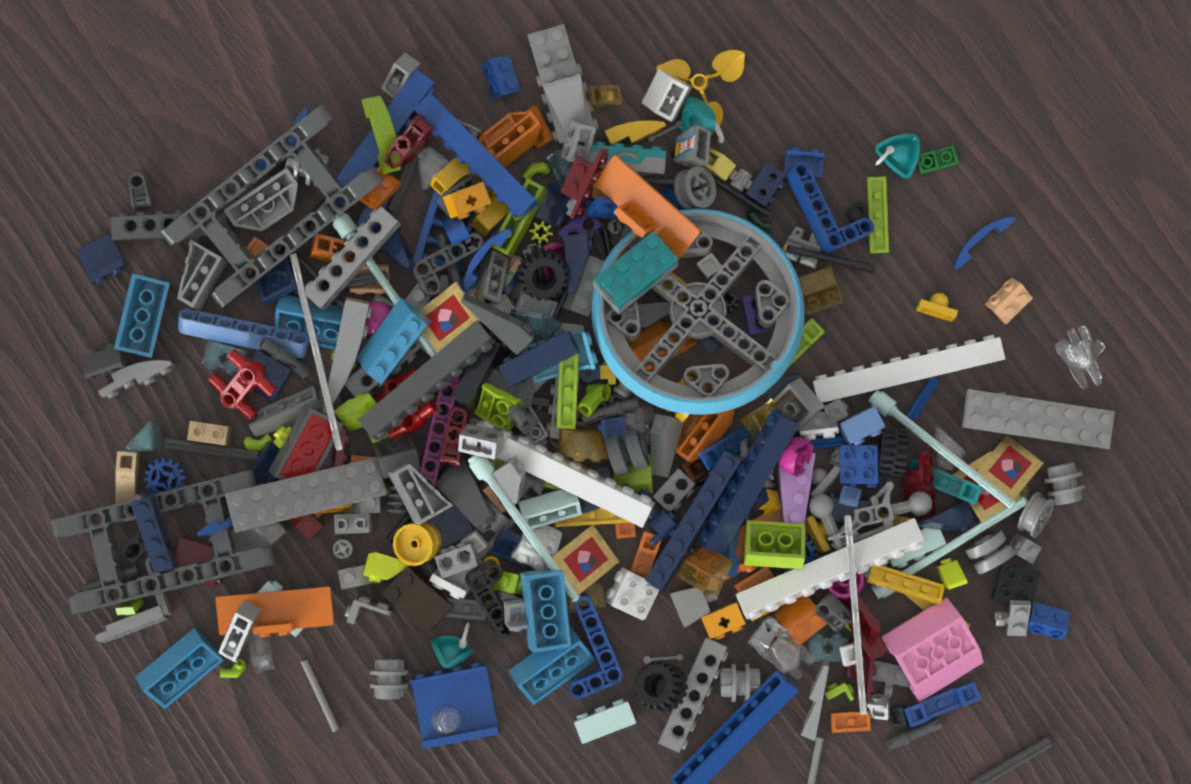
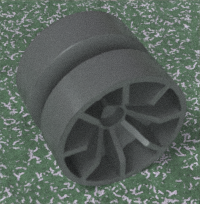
M638 428L624 432L625 443H623L618 434L605 438L607 453L614 472L618 477L631 472L630 461L636 470L650 466L648 448Z

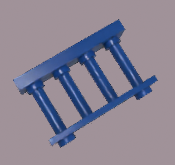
M435 190L413 257L415 265L418 261L429 256L425 252L427 245L439 246L436 237H433V234H431L432 228L436 226L444 228L441 221L443 219H439V216H436L438 208H442L437 203L441 195ZM474 211L468 212L470 215V219L466 229L469 234H471L472 226L470 224L472 223L474 218L479 214H475ZM452 248L456 252H459L458 257L461 256L462 252L459 248ZM434 258L436 265H444L443 259ZM462 260L457 262L460 275L462 274L464 268Z

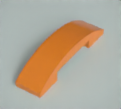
M646 531L643 533L630 570L632 573L645 579L652 569L661 543L660 540L657 545H651L650 540L655 534Z

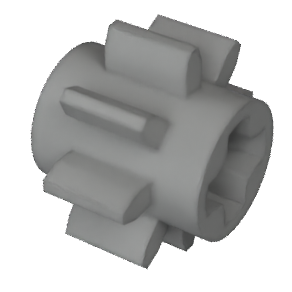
M740 169L738 172L734 170L729 178L732 180L730 185L740 192L744 189L748 191L753 184L750 180L752 175L743 169Z

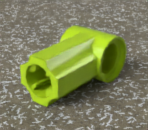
M589 383L586 387L585 397L577 406L578 412L585 417H590L601 401L609 400L611 396L610 386L608 384Z

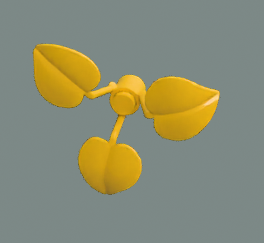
M739 50L724 51L718 54L712 62V67L717 73L706 76L696 74L690 79L688 77L691 74V69L681 59L670 60L658 65L656 69L657 71L661 69L684 82H692L693 87L700 91L703 101L713 110L716 122L720 126L723 120L722 107L715 101L708 103L704 90L708 87V79L719 75L726 82L738 80L744 71L745 53Z

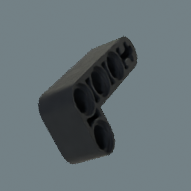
M487 560L466 574L465 583L493 629L502 638H509L513 635L514 631H510L504 622V609L490 587L501 579L503 571L495 561ZM495 567V571L492 574H488L489 570ZM476 578H479L478 583L475 584V585H472V582H473ZM488 594V597L482 600V596ZM494 609H498L496 614L491 615ZM502 621L504 623V629L502 628L499 622Z

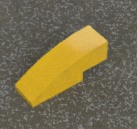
M661 121L629 122L604 131V134L610 146L613 143H620L626 139H629L631 145L647 138L648 135H653L665 129L666 124Z

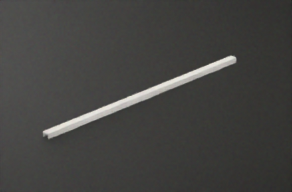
M295 253L290 255L331 431L336 450H342L341 438L307 296L304 294L305 287L297 254Z
M846 515L844 518L860 715H867L851 516Z

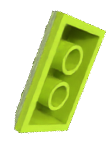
M747 520L744 550L745 566L803 569L805 561V524Z

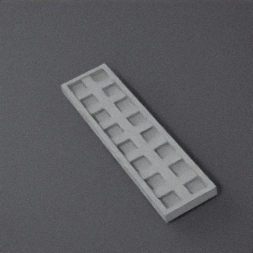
M967 389L962 428L1110 449L1115 411Z
M377 457L226 493L225 497L234 531L239 532L385 496L387 493Z

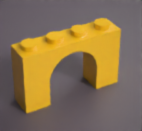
M455 157L433 177L429 185L442 195L473 174L468 170L470 166L466 162L462 164ZM479 175L477 177L474 176L478 183L483 181ZM486 189L491 204L487 205L486 210L480 212L470 224L483 238L497 227L509 213L508 209L510 207L505 202L501 204L494 197L496 192L493 189L490 191Z

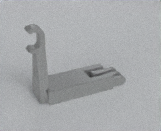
M148 557L146 559L145 565L148 574L152 575L154 574V571L152 569L151 562ZM151 580L154 590L156 588V581ZM165 592L155 595L158 606L106 625L107 631L97 634L96 640L106 643L168 620V616L173 615Z

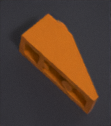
M316 233L311 243L309 258L331 263L332 256L337 251L341 252L345 247L344 243L346 241ZM354 252L349 253L347 256L348 262H352L355 259Z

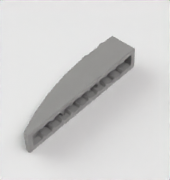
M349 297L345 299L328 382L332 404L348 379L356 360L362 337L366 338L368 326H364L366 318L370 319L372 307H368V301ZM325 401L323 406V413H327Z

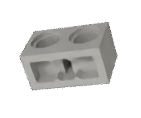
M570 119L561 157L569 162H574L575 157L588 161L596 127L589 123Z
M466 424L459 434L458 451L496 459L503 449L504 432Z
M677 468L652 497L667 511L673 510L675 512L683 504L680 502L684 496L688 498L694 492L695 488L693 486L695 483ZM679 479H684L687 482V487L684 490H679L676 487V482ZM667 493H671L674 496V501L671 504H666L663 501V497Z
M467 541L456 544L457 548L450 550L447 547L438 551L439 555L434 558L442 579L481 564L474 542L468 544ZM465 550L470 553V560L463 559L462 551ZM445 557L452 559L453 564L451 567L445 565Z

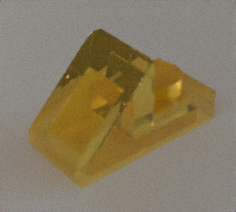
M619 85L587 87L590 103L594 110L603 106H614L623 103Z

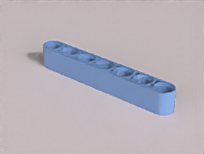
M182 309L179 312L178 330L182 334L262 351L264 350L259 348L258 345L264 337H267L277 346L281 345L287 353L295 358H304L308 353L309 337L302 332L192 309Z

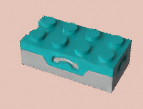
M593 142L588 162L594 164L600 148H609L607 152L609 154L608 160L604 165L602 164L600 172L603 171L611 158L617 155L640 176L664 177L666 151H663L662 147L652 146L651 149H643L642 145H632V148H628L620 143L605 146L604 142Z
M653 231L593 279V286L619 315L678 267L679 259Z

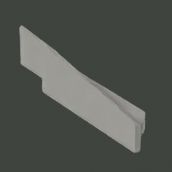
M311 386L262 407L258 412V419L250 423L249 428L254 436L257 437L277 431L282 425L285 428L294 425L305 403L323 412L324 397L322 390L317 392L316 388ZM340 395L332 404L333 409H337L343 404Z

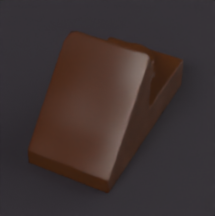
M701 458L691 463L687 462L682 466L692 482L697 481L714 469L713 467L707 470Z

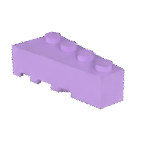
M812 453L809 464L805 462L803 468L806 470L799 477L785 472L780 467L779 461L777 462L781 522L805 523L816 453Z

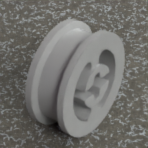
M702 166L681 170L674 180L675 197L684 209L709 207L716 197V184L712 174ZM699 186V189L691 191V188Z
M1036 492L1030 498L1020 516L1018 529L1020 531L1027 530L1032 537H1037L1049 521L1055 501L1053 499L1046 500L1042 497L1041 493Z

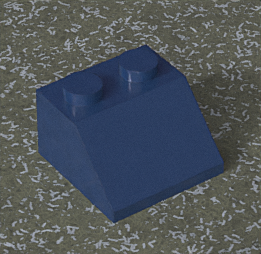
M257 350L252 361H257L263 365L265 377L277 387V390L270 397L257 385L252 391L274 403L293 370L272 359L264 352Z

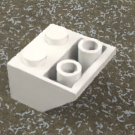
M658 69L642 104L671 122L675 121L693 86Z

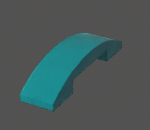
M912 458L908 468L919 469V460ZM933 467V474L935 476L934 489L976 505L983 487Z

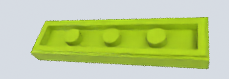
M886 176L867 177L868 218L874 223V230L869 234V254L889 253Z
M579 353L559 363L556 428L576 429Z

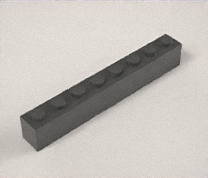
M476 320L359 418L358 421L371 438L377 441L385 438L389 434L388 431L402 424L403 419L407 415L415 413L419 405L429 401L437 390L445 388L450 379L459 376L463 372V368L473 364L481 353L489 351L493 346L492 344L496 341L483 324Z

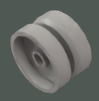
M1002 530L980 538L965 549L969 559L979 558L973 565L978 574L985 573L1001 565L1015 555L1011 545H1002L1007 539Z

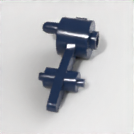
M627 482L623 485V487L627 486L633 489ZM642 488L638 493L634 490V493L640 496L646 495L651 497L649 495L651 491L648 488L646 490ZM661 508L656 512L652 509L650 515L653 518L649 521V524L657 533L650 540L651 545L655 546L662 538L666 539L669 535L672 536L679 526V523L676 521L677 516L671 510L666 511Z

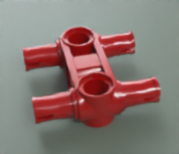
M234 349L227 355V358L239 368L236 376L228 384L215 373L209 378L208 382L220 392L221 403L226 408L238 409L250 421L256 416L258 411L246 401L248 394L257 385L270 397L277 390V387L265 377L264 367L261 363L247 360Z
M413 368L405 375L388 379L383 391L373 397L376 403L380 402L417 371L418 368ZM429 401L423 407L419 405L418 410L411 415H407L403 419L402 424L388 431L389 437L392 440H396L405 433H411L415 429L423 428L426 418L438 410L436 403Z

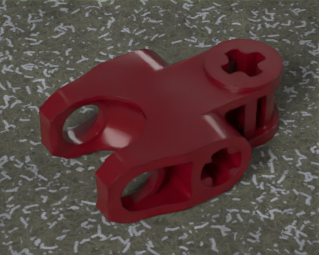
M422 114L417 115L411 121L404 134L399 136L391 145L385 155V163L392 169L402 164H410L425 147L427 138L434 132L435 126L429 124ZM392 153H397L400 157L396 164L391 161Z
M454 407L450 412L440 465L448 464L456 466V468L461 466L463 452L458 451L459 438H456V436H459L466 424H470L469 416L463 408ZM464 417L462 422H455L457 418Z

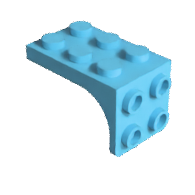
M584 329L571 332L580 350L578 371L596 369L594 364H598L595 352L590 351L589 346L593 345L590 334L588 332L585 333ZM538 342L528 344L524 349L530 347L532 350L537 347L536 343ZM559 364L533 376L534 383L558 377Z

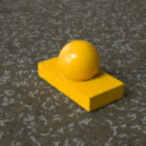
M943 293L932 295L930 301L921 299L916 308L918 312L952 322L958 313V310L948 308L949 301Z
M813 515L805 517V528L813 544L816 545L818 553L830 550L826 541L828 534L822 521L817 523Z

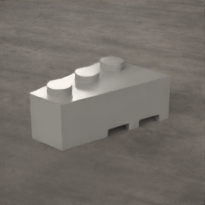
M190 239L189 253L185 260V271L181 278L177 299L200 311L228 261Z
M404 463L388 472L414 524L420 525L453 506L412 465Z

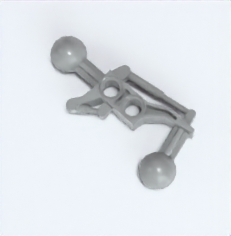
M886 482L885 486L875 496H871V506L853 509V519L851 520L852 534L862 526L882 522L883 526L860 534V536L853 538V542L864 540L892 528L894 515L912 512L917 516L928 514L932 508L931 497L925 492H915L909 497L908 501L891 504L890 493L894 484ZM826 494L815 495L809 504L810 512L815 517L821 518L828 534L827 540H833L836 548L841 549L847 545L846 541L841 543L839 539L846 537V530L839 531L831 514L834 508L833 501ZM881 495H883V496H882V499H881V501H880V503H879V502H878V498H879ZM880 507L887 509V515L883 518L878 516V509ZM862 511L868 513V519L865 522L859 520V514Z

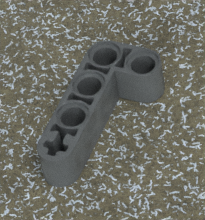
M476 233L469 234L470 238L455 245L450 244L416 263L413 268V274L425 295L433 297L439 293L441 283L436 273L476 253L482 247L483 240L480 235ZM471 239L473 241L477 240L476 247L472 245L467 248L468 252H466L465 246L471 242ZM459 248L462 252L461 256H453L451 249ZM442 257L445 261L444 265H436L434 258ZM424 265L428 270L427 274H419L417 267ZM433 282L437 286V290L430 292L427 290L426 285Z

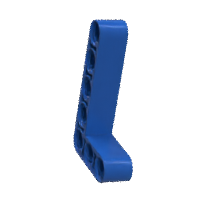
M798 162L787 171V179L822 251L831 253L859 241L873 232L874 223L869 218H862L838 229L809 166L804 162Z
M581 593L580 598L574 603L601 667L575 677L569 682L570 694L576 699L586 697L612 686L622 679L620 665L590 596L585 593ZM583 599L589 602L584 608L578 605L579 601ZM594 617L596 622L593 625L586 624L587 618ZM600 634L603 636V640L595 642L593 640L594 636ZM609 652L611 656L609 659L604 660L601 658V654ZM615 669L618 671V674L615 677H610L608 672ZM593 677L601 679L598 684H592L590 680ZM579 684L583 686V689L580 692H575L573 687Z

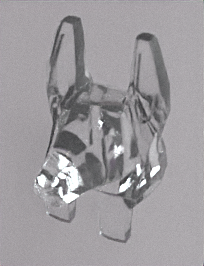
M1082 325L1078 327L1082 337L1081 341L1075 329L1067 331L1070 341L1061 339L1056 343L1055 350L1068 365L1074 379L1084 390L1088 388L1083 370L1090 374L1096 386L1102 383L1096 360L1101 352L1105 350V345L1099 340L1092 342V337L1087 327Z
M767 620L765 624L775 633L777 638L770 647H767L753 637L751 641L755 649L764 659L773 663L782 674L790 673L797 680H800L804 675L798 668L801 659L810 666L816 659L807 651L805 646L795 641L789 631L783 626Z

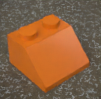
M804 596L797 598V601L792 604H785L773 614L798 646L827 624L816 613V605L809 597Z

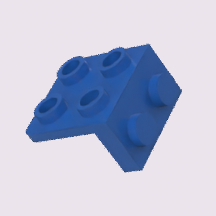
M842 445L840 447V484H847L850 487H859V484H866V487H878V484L884 483V476L879 475L878 446Z

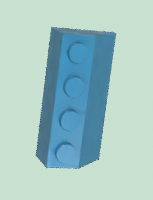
M132 273L114 349L152 358L170 283Z
M289 295L281 297L276 307L275 327L302 332L309 337L300 298ZM308 300L318 346L335 349L343 310L333 304L322 310L313 301Z
M401 297L357 355L356 359L367 374L380 384H383L389 379L432 321Z
M535 570L520 573L522 595L525 602V620L528 623V628H526L528 649L536 653L571 647L563 570Z
M571 626L569 627L571 647L532 653L508 670L516 685L533 705L596 661Z
M193 628L135 676L142 691L162 708L166 709L224 661V659L209 640L196 628Z

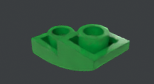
M954 145L920 154L918 159L921 174L959 164Z

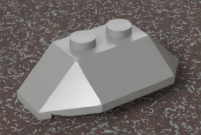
M287 167L224 209V212L236 227L263 231L294 210L298 182Z

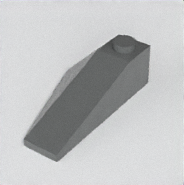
M468 294L462 296L461 303L516 355L533 340L535 333L528 323L524 324L521 320Z

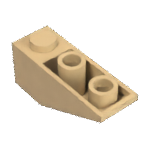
M117 451L115 504L129 501L133 495L137 494L139 452Z

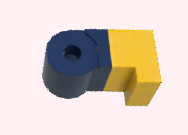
M595 365L596 369H584L580 372L582 380L586 383H591L595 380H608V385H616V376L608 365Z
M762 488L751 509L764 510L765 515L772 516L781 509L778 491Z

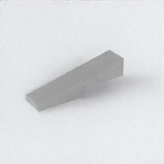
M824 659L809 692V699L813 700V704L801 728V736L813 741L816 739L829 669V660Z

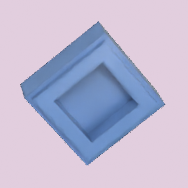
M843 485L839 504L857 508L862 489Z

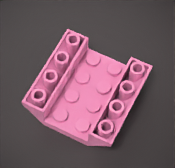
M947 597L942 599L941 604H933L881 636L889 652L895 656L911 684L909 687L918 702H921L984 663L977 642L964 619Z

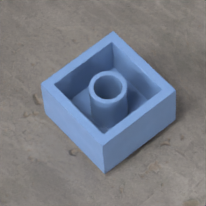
M875 406L837 423L846 444L855 446L865 441L864 437L868 435L869 437H875L883 433L881 429L885 428Z

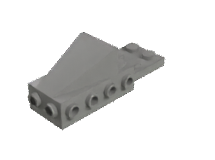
M564 24L528 34L539 74L536 76L538 87L543 88L544 94H541L544 106L548 105L550 111L546 113L549 124L553 123L555 128L552 131L554 141L559 142L560 146H564L570 119L589 123L596 127V130H599L596 118L592 119L591 112L594 111L591 100L587 101L585 94L588 93L586 83L581 80V75H583L580 63L576 64Z

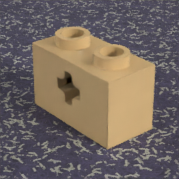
M190 421L187 440L229 446L231 427Z

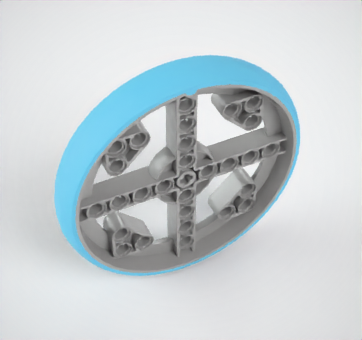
M709 209L679 210L701 230V233L681 258L708 255L712 249V238L737 247L735 252L708 284L694 282L683 286L672 276L667 275L651 288L670 303L669 315L673 325L642 362L635 356L626 340L635 341L640 334L637 300L633 303L632 307H627L618 315L594 288L591 306L593 331L600 352L608 367L629 390L645 401L666 410L685 414L704 415L729 411L743 406L765 393L780 379L789 367L797 352L803 333V293L798 276L789 258L780 246L760 228L740 217L721 211ZM631 230L611 250L599 274L644 238L636 236ZM706 242L708 247L702 248L699 243ZM748 251L750 256L745 257L741 252ZM753 260L760 266L768 280L760 281L755 290L759 324L763 328H771L775 324L773 337L767 349L726 319L727 307L723 296ZM736 265L739 269L732 271L729 266ZM723 279L727 284L720 285L717 281ZM669 284L672 286V289L665 290L663 286ZM766 288L769 293L762 294L760 289ZM711 293L715 298L707 299L705 295ZM685 296L688 300L681 302L678 300V297ZM782 300L784 305L778 306L775 304V301ZM698 308L701 309V313H696L694 311L695 309L698 310ZM769 314L773 319L765 320L763 315ZM617 315L621 320L614 322L611 317ZM714 319L718 322V324L712 326L708 323V321ZM688 322L691 327L683 328L681 323ZM633 327L636 329V332L631 334L626 329ZM725 331H730L733 333L734 336L729 338L726 337L723 333ZM675 336L679 341L672 343L669 338ZM713 336L752 366L743 374L727 381L729 370L723 364L687 368L683 377L684 384L672 382L658 375L688 338L704 339ZM746 343L749 348L741 349L739 344ZM658 351H664L667 355L665 357H659L656 353ZM762 355L764 360L757 361L754 356ZM651 365L654 367V371L648 372L644 367ZM722 372L725 377L717 378L715 373ZM693 374L697 377V380L690 381L687 376ZM709 386L713 391L705 393L702 388Z

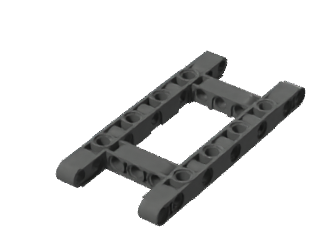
M323 103L160 232L172 246L176 242L182 241L198 227H201L237 271L216 287L215 291L211 294L221 308L384 181L376 169L372 167L368 171H363L343 187L307 142L334 118ZM289 135L296 137L297 142L295 145H291L288 142ZM293 155L301 165V170L309 175L314 182L313 185L317 186L325 195L326 201L254 257L218 212L285 158ZM259 159L266 161L267 166L265 169L258 166ZM229 183L236 185V192L229 191ZM337 197L345 199V206L337 204ZM202 206L206 209V216L199 214V207ZM311 220L315 223V230H310L307 227V221ZM278 244L285 246V253H280L277 250ZM248 268H253L256 271L254 277L247 273Z
M248 470L156 493L154 496L160 514L203 504L206 514L205 523L209 524L215 520L218 525H221L228 519L223 498H226L225 494L255 487L257 484L254 471ZM211 485L214 492L211 496H208L206 489ZM172 495L176 497V503L174 505H170L169 498ZM131 500L51 520L54 538H68L90 533L101 581V588L77 593L73 597L68 598L72 615L275 564L271 547H259L236 553L231 529L228 527L225 530L210 535L211 538L209 540L213 544L215 553L212 561L196 563L176 568L172 571L156 573L125 582L112 526L136 520L132 512ZM98 514L102 517L100 524L95 522V517ZM226 561L231 563L229 571L224 570V563ZM189 570H191L194 573V577L191 581H189L186 577V574ZM151 580L156 581V588L154 590L149 587ZM115 589L119 592L117 599H114L112 596V592Z

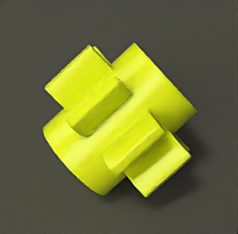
M544 221L541 222V225L534 223L535 229L529 230L530 233L535 235L531 240L537 239L539 245L544 240L549 243L548 236H553V233L548 232L551 225L544 226ZM540 228H543L544 232L547 233L542 238L536 233V231H540Z
M282 425L273 434L276 438L273 443L279 449L291 430L290 426L286 429Z

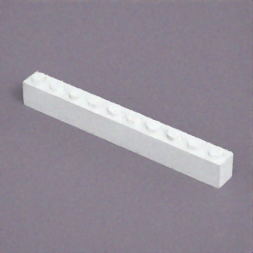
M994 335L983 337V341L977 343L973 339L965 341L964 346L957 347V343L945 346L946 350L939 351L938 348L927 350L926 355L922 356L918 352L909 354V359L901 360V357L890 359V363L883 364L882 361L871 363L872 367L866 369L862 365L852 368L853 372L849 373L841 370L834 372V376L828 378L826 374L816 376V380L811 383L814 394L823 403L1005 360V355L1000 337L995 338Z
M483 419L477 423L476 426L504 432L503 449L497 458L506 462L516 456L524 464L526 472L642 528L646 524L655 502L651 501L650 497L646 495L640 496L634 493V490L630 487L617 485L615 480L611 478L605 479L594 470H586L578 462H570L559 453L553 454L540 444L534 445L529 442L528 438L512 434L511 430L498 429L494 424Z
M915 518L854 543L855 573L862 574L868 571L869 567L874 565L881 566L888 559H897L909 550L916 551L922 548L925 541ZM847 547L803 565V569H793L737 593L736 597L746 619H756L761 616V613L775 611L782 604H792L801 596L808 597L814 594L815 590L820 588L827 589L833 585L832 583L839 580L840 582L848 580Z

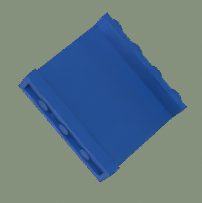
M481 662L470 664L469 668L463 669V666L452 667V671L444 672L441 669L432 671L433 675L425 676V673L413 675L414 678L410 680V685L412 684L423 749L499 734L486 664L482 665Z

